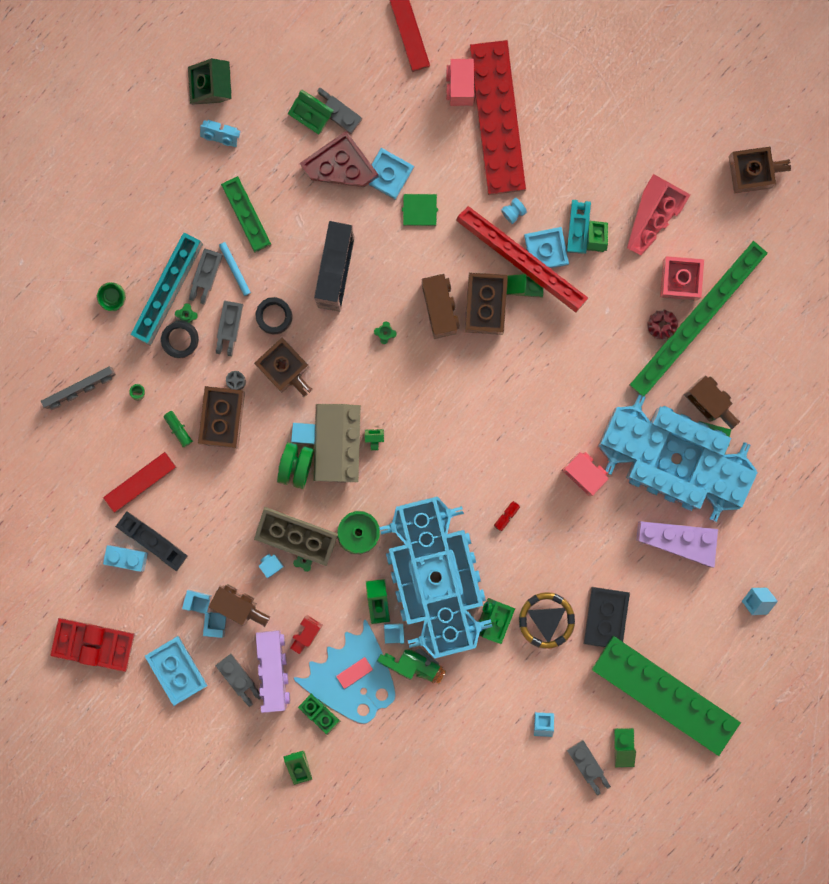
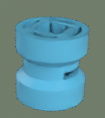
M515 197L511 201V206H504L501 212L513 224L519 216L525 215L527 210L519 199Z

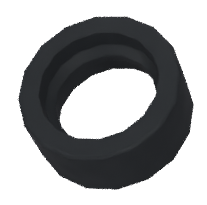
M277 297L267 298L257 306L255 313L256 321L264 332L272 335L280 334L291 325L292 311L284 300ZM270 305H278L285 312L284 322L278 327H270L263 320V312Z
M175 321L169 324L161 335L162 348L168 355L174 358H185L192 354L199 342L197 330L193 325L185 321ZM174 329H185L189 333L191 343L187 349L179 351L170 345L169 335Z

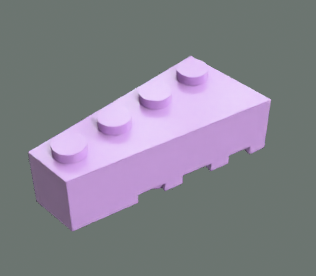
M638 522L636 541L711 568L715 567L718 529Z
M280 630L257 632V658L260 660L258 674L262 682L259 689L260 697L263 699L264 704L261 706V713L285 711L287 704H290V693L286 692L285 684H288V673H284V665H287L286 653L282 654V646H285L284 634H281Z

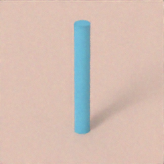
M226 242L219 244L243 295H249L251 292Z

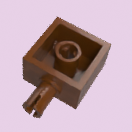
M771 146L733 151L729 155L734 194L773 188L776 185L775 173L791 171L790 159L773 162ZM751 167L756 172L752 173V171H749V168Z
M283 337L254 363L281 393L290 385H293L303 397L308 395L303 388L309 393L313 390L301 378L302 374L309 368V365ZM280 361H281L282 363H284V362L286 361V363H285L286 368H285V369H283V368L278 369V368H279V364H278V363H279Z
M707 376L700 378L684 393V396L709 422L720 417L730 429H733L740 423V420L729 410V407L733 404L730 401V395L724 390L721 392L717 387L718 383L711 376L709 378Z
M229 584L219 586L208 606L210 609L242 626L250 619L261 624L263 627L267 625L271 616L256 609L257 603L253 602L255 598L246 593L238 594V589Z

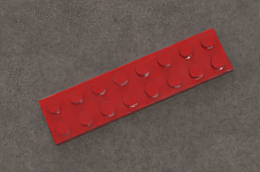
M508 40L470 44L471 59H474V86L488 195L526 191Z

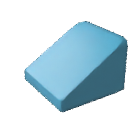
M535 712L534 736L553 737L554 713Z

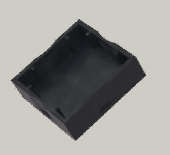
M329 221L314 296L318 308L341 312L355 240L352 225Z

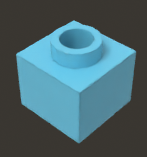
M270 554L266 555L260 560L262 563L259 565V568L267 578L284 567L276 554L273 556Z

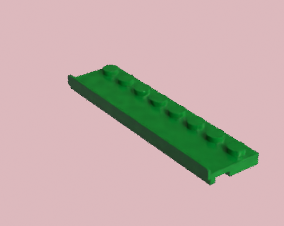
M612 636L600 657L592 666V671L718 756H720L741 724L740 721L615 636Z

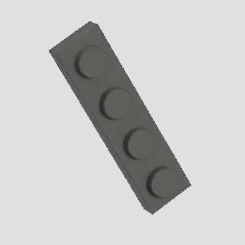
M109 366L41 400L44 408L54 410L61 406V402L65 400L68 402L78 397L77 394L83 391L85 393L95 389L94 385L100 382L105 384L111 381L112 376L116 374L113 368Z

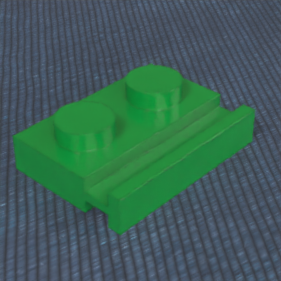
M301 90L288 115L319 135L322 133L334 110L304 90Z

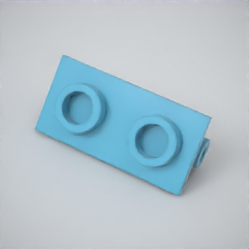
M204 120L203 124L200 125V137L222 143L226 146L237 147V138H239L241 133L238 128L224 125L223 130H220L221 123L211 120Z

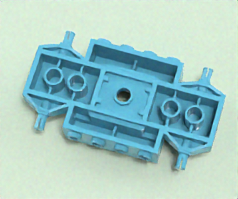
M638 395L634 405L616 407L598 445L599 449L608 458L609 462L605 469L608 474L612 475L617 463L633 462L626 476L630 480V484L636 487L643 485L647 487L646 491L654 495L658 493L665 495V500L672 503L678 501L682 503L681 507L690 511L700 509L706 498L713 506L714 510L709 519L717 522L723 510H737L743 507L758 473L746 456L751 446L750 444L743 442L740 452L724 455L732 438L726 436L724 432L708 428L709 426L704 423L694 422L686 415H679L666 406L657 408L650 422L642 411L641 407L646 398ZM675 453L680 454L682 457V461L679 464L672 462L671 458Z
M438 496L397 506L393 522L390 525L379 527L380 530L388 529L381 531V535L395 532L405 543V545L390 548L386 556L388 564L393 565L394 572H391L393 584H398L399 591L395 592L398 603L402 602L404 609L400 610L402 620L407 621L408 625L424 621L421 636L408 640L409 648L419 645L424 646L434 659L476 648L480 631L492 627V624H489L491 619L477 622L467 611L468 609L483 606L482 601H486L483 589L479 590L478 582H481L479 571H474L473 564L476 563L474 552L469 551L468 545L471 544L469 533L461 530L447 534L451 518L464 514L463 511L456 512L463 510L461 506L448 509ZM435 571L439 572L442 576L441 581L438 583H434L430 579V575Z

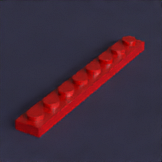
M467 206L458 215L456 221L575 313L588 300L587 296L471 207Z

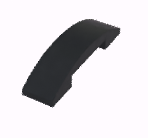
M128 511L125 512L115 526L160 558L161 561L176 572L188 557L177 546Z

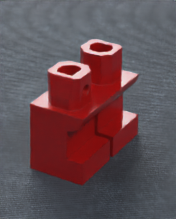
M308 615L300 623L305 627L304 630L297 632L292 637L295 641L290 649L298 654L303 651L305 646L309 648L323 624Z

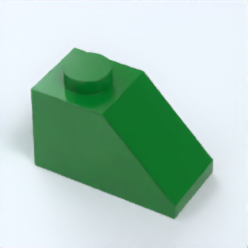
M385 579L366 581L371 624L390 622Z

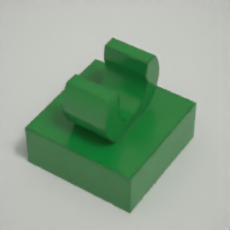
M384 429L365 430V443L371 442V451L379 450V442H384Z

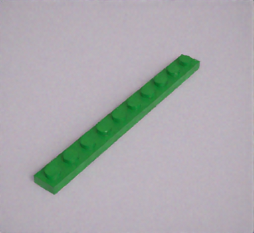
M752 241L629 386L642 397H645L768 252L755 241Z

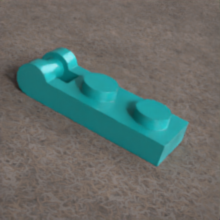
M572 200L567 243L568 253L586 254L591 201L583 203L578 202V200ZM577 210H584V215L577 214Z

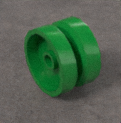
M287 442L279 463L277 483L289 484L293 474V486L304 490L314 449L303 447L299 457H297V444Z
M354 511L348 513L341 520L337 528V539L345 551L361 555L369 552L377 544L380 537V528L377 520L371 514L364 511ZM361 529L362 535L356 536L355 530Z

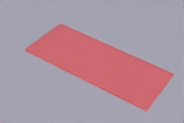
M364 657L336 677L345 689L373 669Z

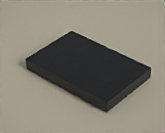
M591 587L583 644L606 647L612 636L623 642L630 592Z

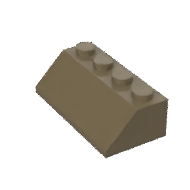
M316 404L313 481L358 482L361 405Z
M264 507L254 540L327 566L338 534Z

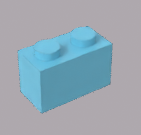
M107 545L103 564L143 572L145 571L148 552Z

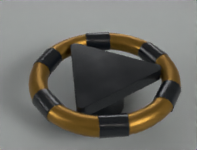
M550 592L539 593L529 598L521 608L519 627L523 636L530 644L538 648L551 649L559 647L570 638L575 627V614L571 605L564 597ZM545 599L552 600L563 606V608L529 610L531 606ZM566 611L568 624L566 631L554 641H550ZM527 613L547 642L530 634L527 628Z

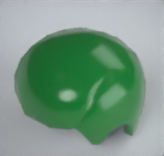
M114 282L103 284L97 292L98 304L107 311L119 310L126 300L125 290L121 285Z

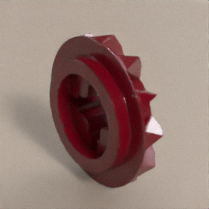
M665 309L663 311L656 310L653 315H650V319L647 322L648 331L656 339H668L677 331L678 320L672 312ZM664 318L667 325H664L661 331L658 323H661Z

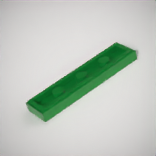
M234 177L222 183L221 186L254 253L272 245L239 177Z

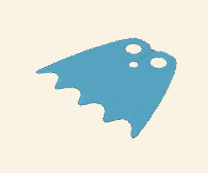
M366 620L363 621L364 628L361 635L357 636L345 632V646L342 649L327 647L328 659L325 663L310 661L311 674L308 678L294 677V680L310 694L312 693L321 702L347 718L363 724L371 721L376 716L378 709L388 707L395 700V689L389 668L376 662L380 654L383 655ZM365 657L373 670L344 689L336 676ZM362 688L367 689V693L365 695H362L360 692ZM382 688L388 692V697L384 701H380L376 697L377 690ZM360 704L368 705L370 711L366 716L358 714L357 708Z

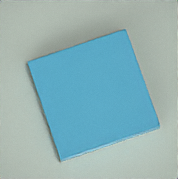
M381 148L371 164L379 177L368 185L396 200L414 166Z
M562 227L524 234L527 251L546 266L556 268L569 265Z

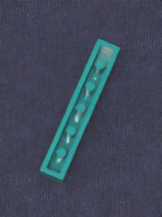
M183 232L130 335L151 346L203 246L200 240Z

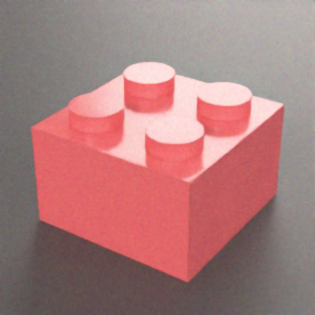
M450 59V65L446 66V82H450V84H447L446 100H450V106H473L474 59Z
M666 256L662 264L660 297L685 300H699L702 298L704 259Z
M579 452L562 471L588 496H593L609 479L606 476L608 473L600 465L596 467L592 463L593 458L586 452L583 454Z

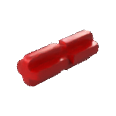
M512 501L504 511V515L502 514L496 521L494 527L499 531H503L510 522L509 519L513 518L520 509V505Z

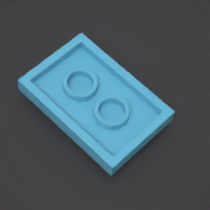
M179 636L145 655L147 662L173 706L208 686Z

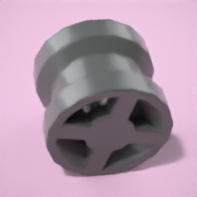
M231 371L226 376V384L230 389L241 390L246 385V378L239 371Z

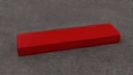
M389 0L412 72L430 67L410 0Z
M164 452L103 498L112 511L116 513L177 467L167 453Z

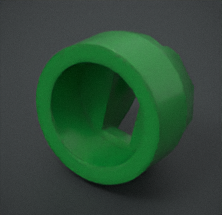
M140 384L131 386L129 390L131 398L137 401L142 400L145 396L144 387ZM133 393H142V395H133Z

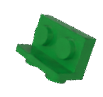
M488 598L483 605V612L478 621L482 622L491 619L489 624H492V627L481 630L479 636L502 644L516 608Z

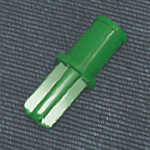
M173 411L166 413L164 419L171 428V433L175 434L182 445V448L191 444L193 440L184 429L185 425L180 423Z

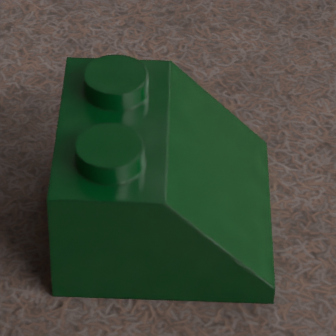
M211 58L188 67L190 104L221 103L232 99L229 61Z

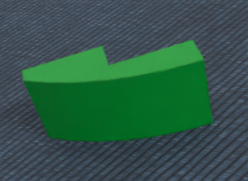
M312 693L298 707L326 735H329L341 722Z

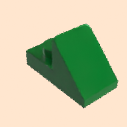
M589 221L587 250L607 251L608 223Z
M526 274L508 275L506 295L543 298L544 288L526 276Z
M614 728L615 768L635 767L634 728Z
M304 751L283 756L294 785L313 780Z

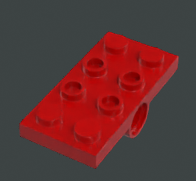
M58 618L50 656L76 661L85 665L100 666L126 672L135 633Z

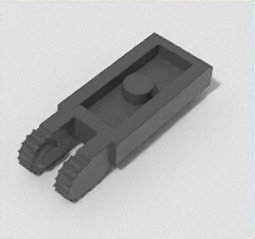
M319 87L317 90L318 94L328 100L325 105L334 110L330 119L352 134L362 121V117Z
M204 248L192 282L193 287L189 300L194 301L198 287L204 289L200 303L206 304L223 254Z
M224 300L217 334L216 354L222 352L223 340H228L230 342L227 355H233L243 304Z
M229 654L215 665L238 696H241L249 707L253 703L245 694L247 689L250 688L253 695L257 699H261L260 692L254 686L255 683L232 654Z
M584 740L567 749L587 783H590L597 796L601 794L600 789L593 782L597 777L601 778L603 785L607 789L611 787L603 775V770Z

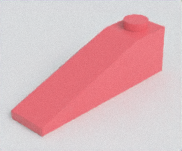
M653 174L643 191L627 248L642 255L656 240V234L662 228L666 229L669 225L668 221L682 211L691 194Z

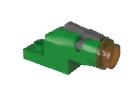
M420 648L415 651L404 650L398 663L395 662L396 658L388 653H385V655L380 654L376 661L409 680L412 679L415 673L417 674L416 677L426 679L433 684H440L446 673V670L442 669L443 667Z

